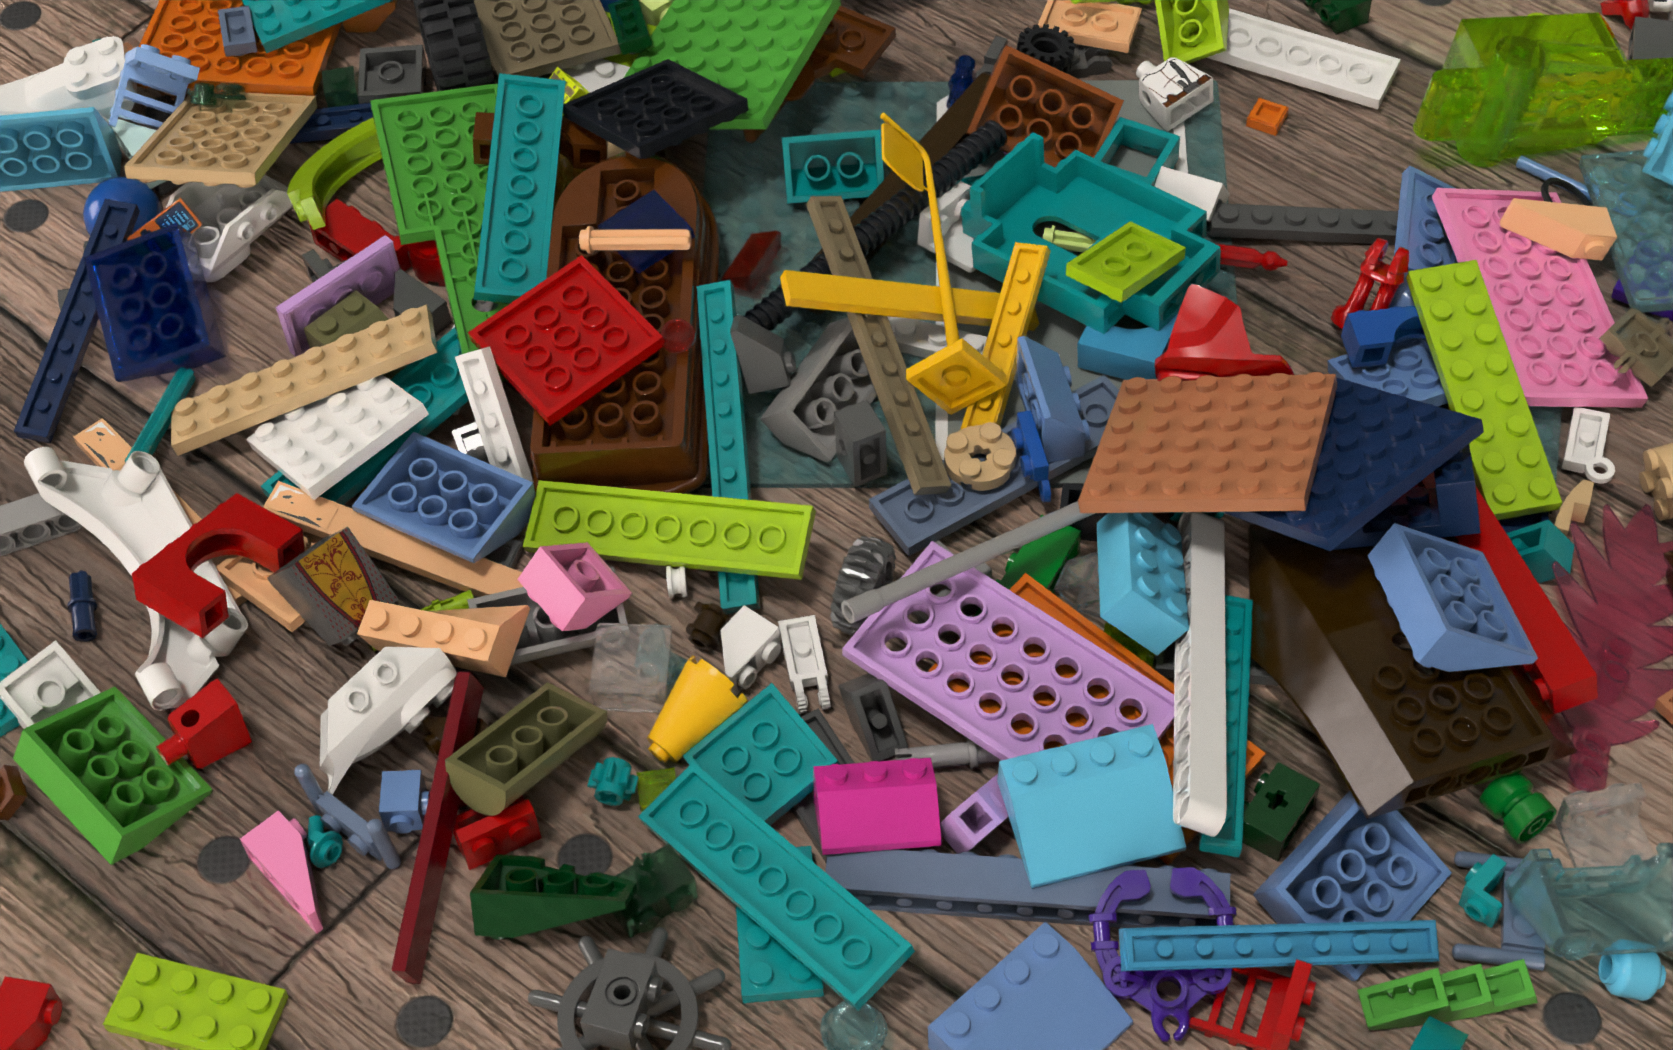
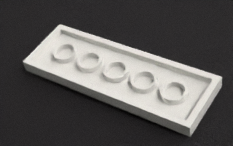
M1230 8L1227 51L1207 57L1377 110L1399 69L1401 60Z

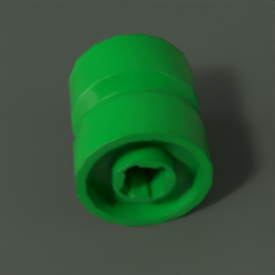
M1521 771L1493 780L1483 791L1479 799L1480 803L1494 819H1503V828L1517 844L1525 843L1537 836L1551 823L1557 813L1556 808L1542 793H1532L1534 786Z

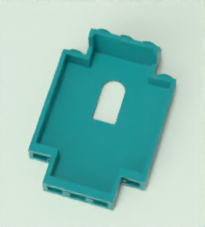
M1034 132L1022 142H1019L1002 160L997 161L993 168L970 187V199L961 207L963 233L974 238L971 246L973 268L1003 283L1015 242L1048 246L1051 252L1037 300L1103 334L1124 315L1160 331L1179 312L1187 289L1191 284L1204 288L1220 272L1221 247L1204 239L1206 237L1207 211L1076 149L1068 157L1061 160L1056 167L1046 164L1044 162V139ZM1131 221L1186 247L1185 259L1121 303L1066 276V264L1076 258L1077 255L1037 236L1033 229L1041 222H1059L1096 240L1089 247L1091 248Z

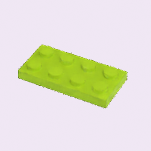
M137 953L103 1025L107 1031L179 1050H266L289 996L286 989Z

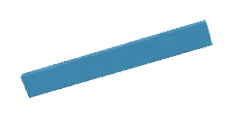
M1436 920L1119 929L1121 972L1292 967L1295 965L1296 959L1313 964L1312 966L1439 961Z

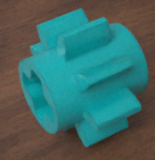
M609 757L604 760L603 764L596 763L595 768L591 770L587 786L596 789L594 797L599 802L605 805L618 806L622 804L623 799L629 801L631 795L635 794L639 776L630 775L632 766L627 761L616 757Z

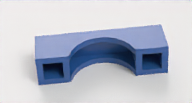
M1395 306L1388 309L1360 310L1347 313L1341 333L1352 368L1386 364L1391 348L1397 343L1412 338L1426 339L1415 306Z

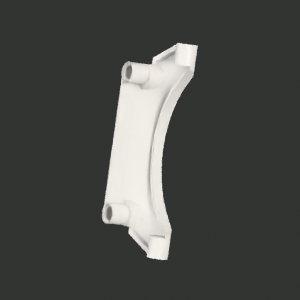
M50 447L34 449L25 457L24 465L41 497L94 534L121 561L131 576L141 564L146 563L163 550L167 544L172 543L192 526L163 474L159 462L146 452L134 451L131 453L121 471L100 466L60 461L55 451ZM212 559L199 565L194 570V573L225 590L229 618L203 639L147 606L152 629L151 646L146 661L137 669L135 677L154 710L161 711L169 708H178L198 693L219 667L215 657L228 656L248 628L247 619L241 613Z

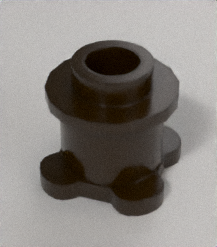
M697 602L694 609L699 614L694 622L688 624L685 628L686 632L690 635L688 639L692 644L704 650H707L709 647L716 648L720 643L718 639L721 634L720 630L728 623L731 617L714 603L703 604Z

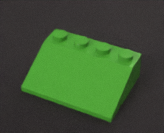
M115 686L24 728L13 757L14 761L110 865L144 848L209 796L213 790L183 757L169 766L166 765L156 749V746L166 739Z

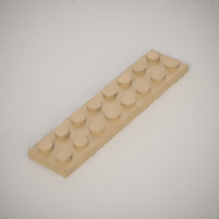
M427 304L419 308L407 309L401 315L389 320L375 322L368 328L354 334H345L336 341L324 346L312 347L304 354L289 360H280L273 366L259 372L247 373L239 380L229 384L217 385L208 392L194 398L182 399L171 412L172 448L177 456L438 353L433 317Z

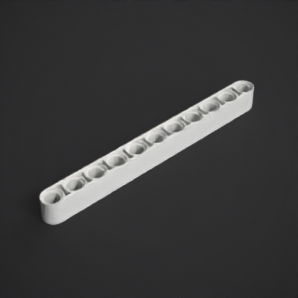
M1183 512L1179 519L1177 530L1182 537L1189 630L1175 641L1173 822L1185 828L1215 837L1222 829L1227 812L1224 521L1202 512Z

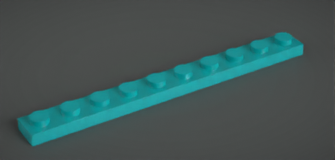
M731 280L696 286L712 496L751 500L741 367L730 334L734 316H736L734 286ZM718 571L720 604L725 614L737 613L744 605L751 610L760 609L758 575Z

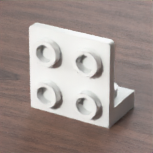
M960 181L939 197L937 204L946 260L972 273L976 270L973 268L971 250L974 238L963 233L961 207L970 199L971 186ZM928 206L920 213L917 244L935 253L930 206Z

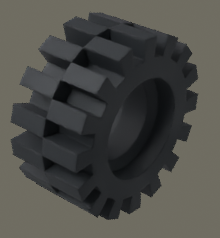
M1036 24L1033 25L1032 29L1027 27L1024 29V32L1020 33L1016 50L1068 74L1072 66L1075 43H1073L1074 39L1072 36L1068 37L1067 31L1059 32L1060 27L1054 26L1053 29H1049V24H1043V28H1040Z

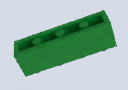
M1066 526L1023 545L1018 553L1013 552L1005 568L1006 573L1002 580L997 579L996 582L1010 589L1027 573L1055 594L1080 552L1081 531L1071 526ZM980 607L977 609L974 617L981 614L982 610Z

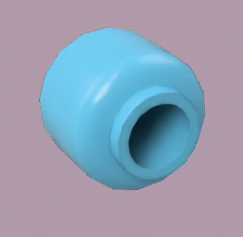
M1618 943L1612 946L1609 951L1604 952L1599 962L1598 974L1601 982L1604 983L1610 994L1618 997L1646 1001L1652 998L1665 983V967L1661 964L1660 957L1655 950L1648 947Z

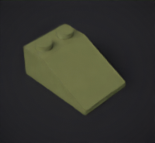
M355 290L306 326L304 332L309 348L321 347L336 341L345 334H354L368 328L375 322L389 319L375 304ZM408 365L382 375L390 380Z

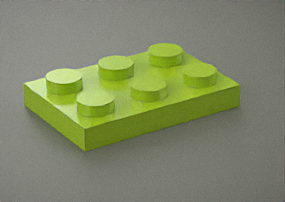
M1130 221L1066 264V276L1122 303L1184 260L1186 247Z

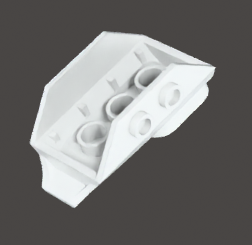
M104 37L101 40L81 47L72 48L64 58L63 64L0 85V116L95 107L108 123L107 120L111 116L110 110L116 97L115 92L118 89L121 78L120 73L125 63V54L132 50L133 46L128 41L123 43L119 37ZM128 80L126 90L137 93V83ZM123 98L121 109L131 111L135 102ZM118 117V119H121V120H124V121L127 120V119Z
M266 175L262 177L257 185L249 188H240L236 184H221L218 186H206L203 182L184 184L171 194L166 208L181 197L203 225L166 252L165 255L174 266L200 281L216 282L247 259L251 252L250 244L293 207L287 194L288 187Z
M384 647L328 699V709L320 716L319 769L327 774L328 792L333 795L338 784L353 763L375 753L404 729L411 734L431 712L428 709L431 704L438 708L452 694L457 672L440 648Z

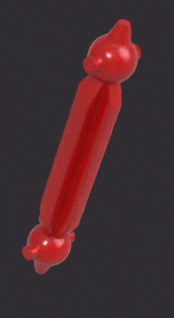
M1214 243L1221 247L1220 264L1250 269L1262 266L1266 271H1274L1278 267H1284L1288 264L1287 260L1281 258L1274 251H1267L1262 254L1254 248Z

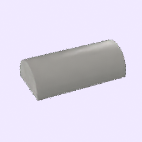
M524 587L468 599L469 609L528 605L530 607L510 666L630 638L623 603L586 629L562 632L551 623L549 616L541 606L528 596L527 590Z

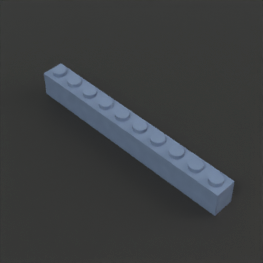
M894 849L827 855L825 872L870 910L1093 926V924H1089V915L1095 913L1099 900L1108 885L1124 871L1146 870L1151 884L1149 895L1140 901L1121 902L1115 912L1117 922L1109 923L1110 927L1217 926V919L1209 918V908L1201 898L1183 899L1171 893L1172 869L1177 868L1174 866L1150 868L1139 867L1132 863L1031 889L1022 859L1009 854L993 857L979 856L973 852L950 854L939 853L933 849H922L919 851ZM1210 868L1199 870L1218 886L1230 905L1231 873H1222Z

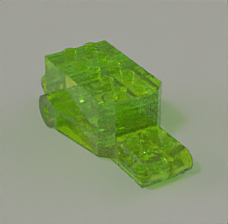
M1599 12L1461 19L1442 70H1437L1431 77L1413 124V131L1421 139L1427 141L1455 140L1460 156L1470 164L1479 167H1491L1497 165L1503 159L1521 155L1597 144L1608 136L1655 134L1653 129L1660 116L1667 114L1668 111L1663 109L1673 91V57L1627 60L1609 24Z

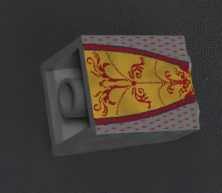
M348 526L324 537L267 577L271 585L329 646L340 642L346 646L360 637L357 635L370 600L394 604L399 600Z

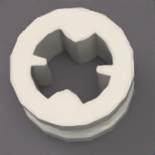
M666 566L669 598H674L675 594L687 597L685 567L680 566L674 569L671 566Z

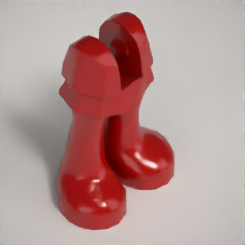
M1382 238L1376 239L1365 253L1366 259L1360 265V276L1350 298L1345 305L1336 306L1330 318L1332 322L1343 329L1347 313L1363 310L1375 281L1381 282L1369 311L1390 308L1399 285L1404 283V273L1408 272L1409 250L1399 247L1391 264L1388 265L1382 261L1389 241Z

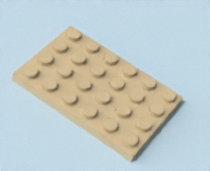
M193 90L124 166L126 178L139 179L143 183L165 180L178 185L189 182H203L206 186L236 184L240 188L253 187L258 184L317 109L316 96Z

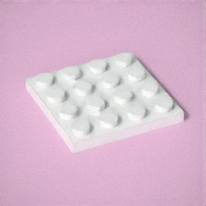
M380 375L277 416L269 423L259 426L255 433L246 440L256 453L315 500L429 415L423 403L384 375Z

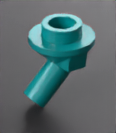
M314 815L308 820V844L311 847L310 859L311 863L316 867L324 868L339 859L342 853L343 840L342 836L336 831L324 833V824L320 821L321 816Z

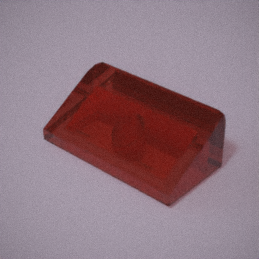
M781 232L752 233L721 278V281L731 280L734 287L752 292L782 247Z

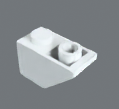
M745 605L720 630L725 675L735 684L731 691L735 696L743 688L748 689L754 683L757 673L767 663L771 664L781 651L779 627Z

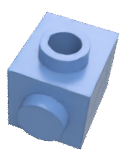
M421 770L382 771L379 814L387 832L393 831L405 834L412 830H422L430 791H427Z

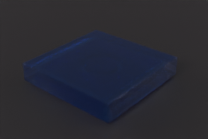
M652 190L598 225L599 230L688 229L690 230L691 238L695 237L693 229L655 190ZM674 250L616 251L639 274Z

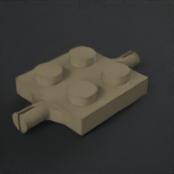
M1633 306L1599 338L1612 355L1619 357L1614 363V369L1616 370L1622 365L1623 367L1618 373H1626L1631 368L1633 374L1639 380L1646 382L1650 387L1656 384L1673 367V341L1667 334L1673 327L1672 321L1665 325L1669 318L1664 317L1655 323Z

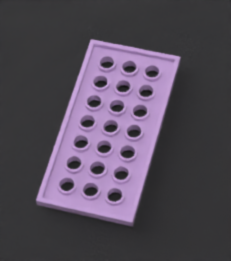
M931 541L901 578L949 558L953 554ZM974 567L935 584L947 586L951 590L947 596L938 597L933 595L930 591L933 587L931 586L885 606L881 611L870 615L842 648V655L877 679H883L888 686L1000 760L1045 750L1044 745L1050 741L1060 742L1064 746L1097 738L1103 734H1113L1153 724L1160 741L1174 722V694ZM967 604H974L980 607L982 612L978 616L969 617L964 615L961 609ZM914 611H922L928 615L929 619L925 623L915 624L908 619V616ZM998 624H1006L1012 628L1013 633L1007 637H999L992 629ZM945 631H952L958 634L960 639L954 644H946L939 639V635ZM892 638H899L906 643V647L901 651H891L885 644ZM1030 644H1037L1044 649L1045 653L1040 657H1030L1024 652V648ZM983 651L990 655L991 661L987 664L979 665L974 663L970 656L974 652ZM929 658L934 660L938 667L931 672H924L916 664L921 659ZM1067 664L1072 666L1077 673L1071 678H1063L1057 674L1055 669L1060 665ZM1007 672H1017L1022 676L1023 681L1018 685H1009L1003 681L1002 676ZM953 679H962L968 683L969 688L964 692L958 693L952 691L948 687V683ZM1093 685H1101L1108 690L1109 695L1105 698L1097 699L1088 693V688ZM1047 692L1054 697L1055 702L1049 706H1041L1035 702L1033 697L1037 693ZM992 699L1000 704L1001 709L996 713H986L979 705L984 700ZM1124 706H1134L1139 709L1141 716L1134 720L1126 719L1120 713V709ZM1071 713H1080L1087 719V723L1081 727H1074L1066 721V717ZM1018 720H1025L1032 725L1033 730L1028 734H1018L1012 729L1011 725Z

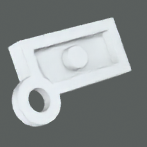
M1574 407L1561 469L1578 473L1585 472L1589 480L1599 484L1608 483L1612 480L1615 466L1609 459L1603 457L1610 413ZM1602 467L1606 470V473H1597L1593 468Z

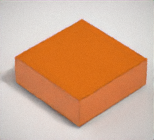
M1258 98L1247 117L1246 126L1276 136L1288 116L1289 107Z

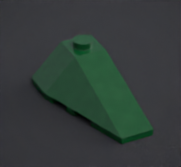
M496 854L470 891L474 934L476 936H490L496 940L508 937L514 938L627 908L637 890V882L599 872L590 873L586 876L576 874L575 866L563 864L559 869L545 866V859L535 856Z

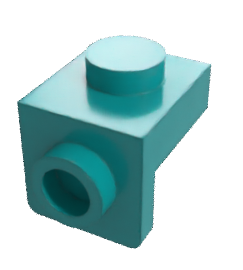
M1492 854L1483 865L1477 862L1467 873L1464 879L1466 884L1458 904L1464 908L1469 917L1475 921L1483 922L1490 928L1497 923L1503 907L1502 903L1491 896L1490 893L1500 883L1507 864L1495 854Z

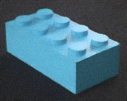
M1107 513L1096 523L1100 617L1158 656L1189 630L1181 534L1173 525L1163 523L1153 516L1152 513Z

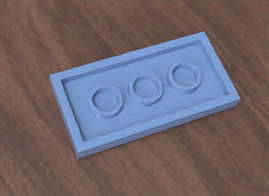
M1409 166L1402 173L1394 255L1399 247L1409 250L1408 271L1458 263L1432 199L1436 188L1455 187L1412 166Z

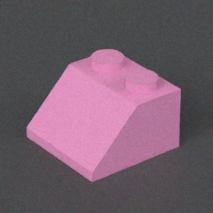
M588 542L540 546L517 579L527 590L528 596L541 606L549 616L551 623L562 632L586 629L626 601L632 594Z

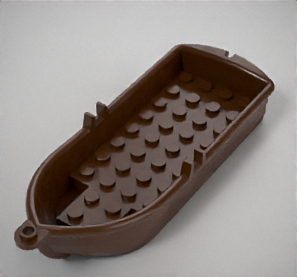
M664 149L647 159H639L625 151L593 165L568 184L556 204L551 227L547 278L582 255L663 336L665 346L551 426L534 409L530 456L534 464L532 478L535 492L539 480L686 494L699 488L707 478L709 445L696 286L718 282L719 231L715 216L705 198L697 190L688 174L666 158ZM587 226H593L594 230L688 229L691 233L692 242L688 250H594L593 254H588L587 251L580 249L579 235L580 231L586 230Z

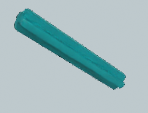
M184 367L177 369L128 453L125 463L134 451H143L153 455L171 423V412L175 405L182 399H185L196 380L192 369Z

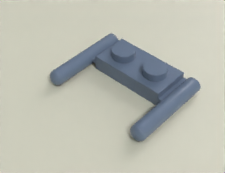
M307 764L296 766L294 770L295 776L318 814H323L320 821L328 830L336 831L337 833L341 831L348 836V843L362 856L370 853L379 861L383 858L389 869H396L400 866L401 858L379 819H372L367 822L328 791L323 793Z
M1458 851L1454 856V862L1458 867L1472 868L1477 862L1483 865L1491 857V854ZM1496 855L1507 863L1501 878V903L1503 905L1501 910V949L1457 943L1452 948V956L1456 960L1503 965L1524 959L1527 969L1543 971L1545 966V861Z

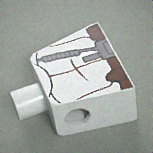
M1175 57L1167 59L1157 67L1149 61H1144L1137 68L1136 76L1140 78L1139 100L1167 132L1213 102V78Z

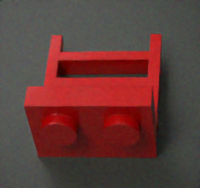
M523 796L519 797L497 815H483L473 809L456 816L453 836L469 870L492 861L496 854L505 855L541 839L535 811L529 799L524 800ZM461 798L458 809L467 806Z
M1296 959L1291 978L1262 968H1232V974L1234 971L1248 976L1232 1029L1217 1025L1229 985L1223 992L1216 994L1208 1022L1191 1016L1189 1027L1205 1032L1204 1036L1212 1038L1214 1035L1229 1040L1228 1044L1233 1046L1239 1043L1251 1047L1253 1050H1288L1291 1040L1298 1043L1300 1041L1306 1018L1299 1016L1302 1004L1310 1006L1317 982L1309 980L1313 964ZM1259 979L1272 983V987L1257 1036L1254 1037L1241 1033V1029L1256 981Z

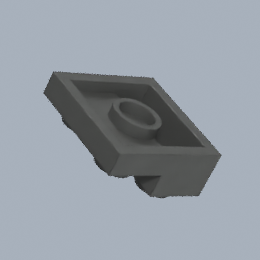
M423 45L360 49L359 103H371L370 100L423 93V87L426 85L427 60Z

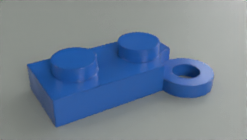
M1031 410L1018 412L1016 428L1011 429V435L1016 449H1021L1023 455L1020 456L1022 474L1024 477H1030V479L1037 481L1040 498L1043 503L1051 502V489L1048 480L1049 464Z

